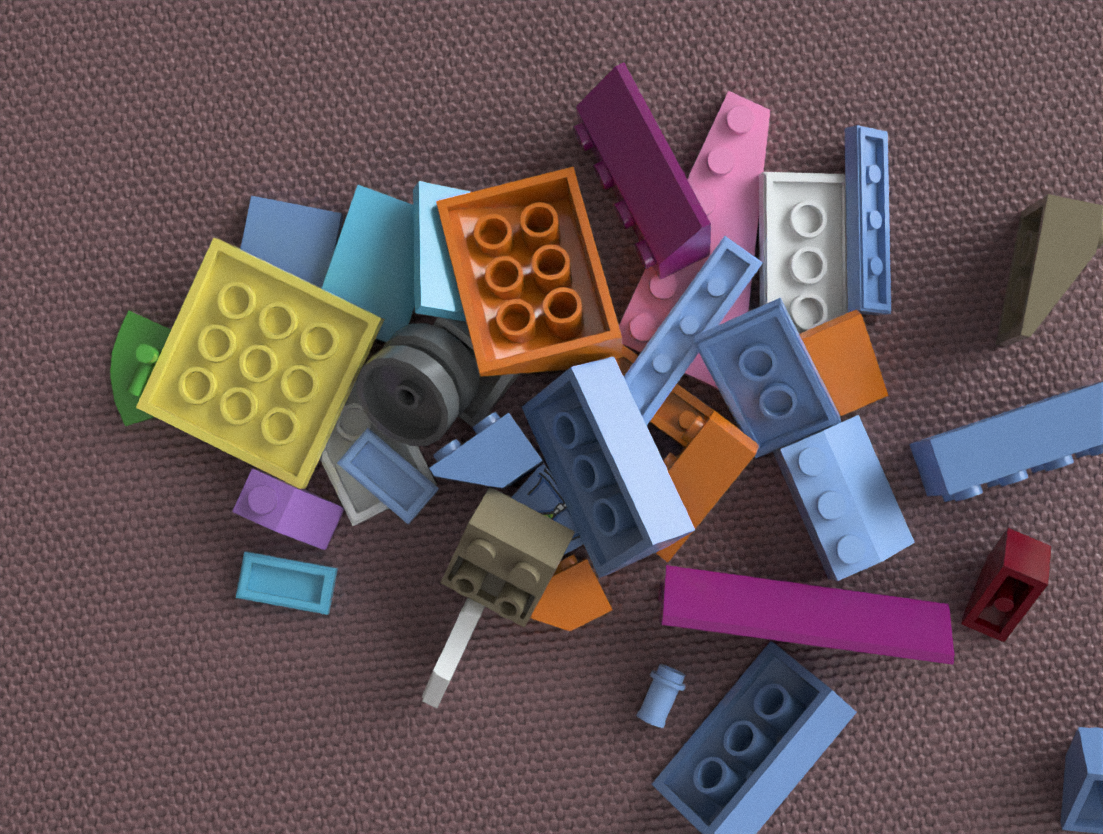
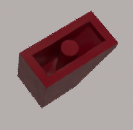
M1007 528L986 558L963 614L961 624L1001 642H1005L1048 586L1052 546Z

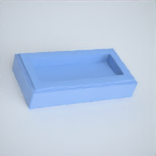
M369 428L361 434L337 462L339 466L407 524L413 521L439 490L434 483Z

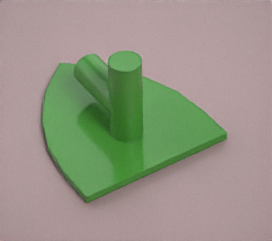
M128 311L119 330L112 351L110 373L114 402L125 426L154 418V416L136 408L171 332V329L131 311Z

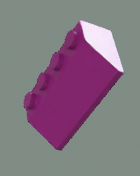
M623 62L615 66L576 106L578 124L573 126V130L583 151L592 149L598 163L593 165V168L603 189L607 190L612 187L619 201L613 204L622 226L625 230L633 227L639 239V242L635 243L634 246L645 269L653 266L659 279H662L710 256L711 223Z

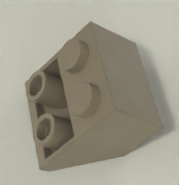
M489 487L470 519L440 583L525 628L575 531Z

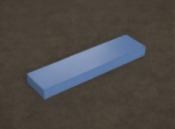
M856 125L845 128L848 312L857 310L861 314L887 315L891 314L887 131Z

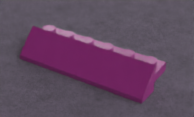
M666 565L664 583L660 582L658 601L661 602L659 623L661 625L950 665L954 664L955 655L949 604L669 565Z

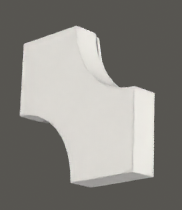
M467 598L423 692L422 702L438 708L485 606Z

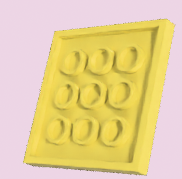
M213 238L136 408L299 489H305L385 319L231 244Z

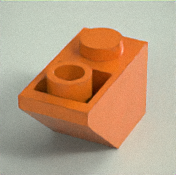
M573 554L560 561L530 617L531 619L572 631L612 611L587 558L578 562Z

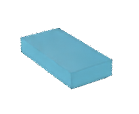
M246 551L243 556L235 598L328 615L330 613L338 568Z

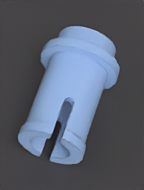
M659 664L657 671L652 670L650 673L653 681L636 716L651 725L663 728L679 690L684 691L686 685L682 683L685 674L670 666Z

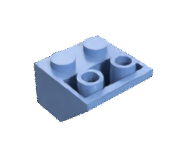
M494 412L473 427L477 435L461 445L455 439L433 455L437 463L429 469L435 477L505 490L540 466L542 459L509 413L500 418L497 412Z

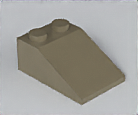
M1047 194L1021 211L996 345L1005 347L1031 337L1092 259L1097 249L1103 246V205Z

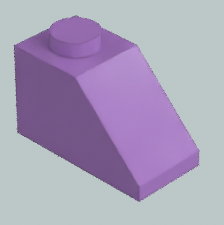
M252 468L232 512L275 532L326 550L345 509L305 489H299L263 470Z

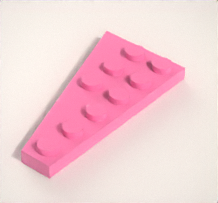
M728 91L687 180L711 223L710 255L723 237L726 236L754 256L759 218V174L764 172L770 110ZM710 256L662 279H659L653 266L645 269L619 324L622 344L638 354L642 352ZM752 279L720 324L748 312ZM698 353L683 375L719 391L700 353Z

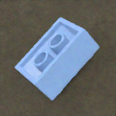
M859 415L773 451L828 579L839 581L876 565L915 543Z

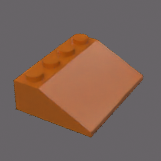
M574 167L436 201L480 376L568 370L573 366L613 356L615 359L623 357L622 335Z

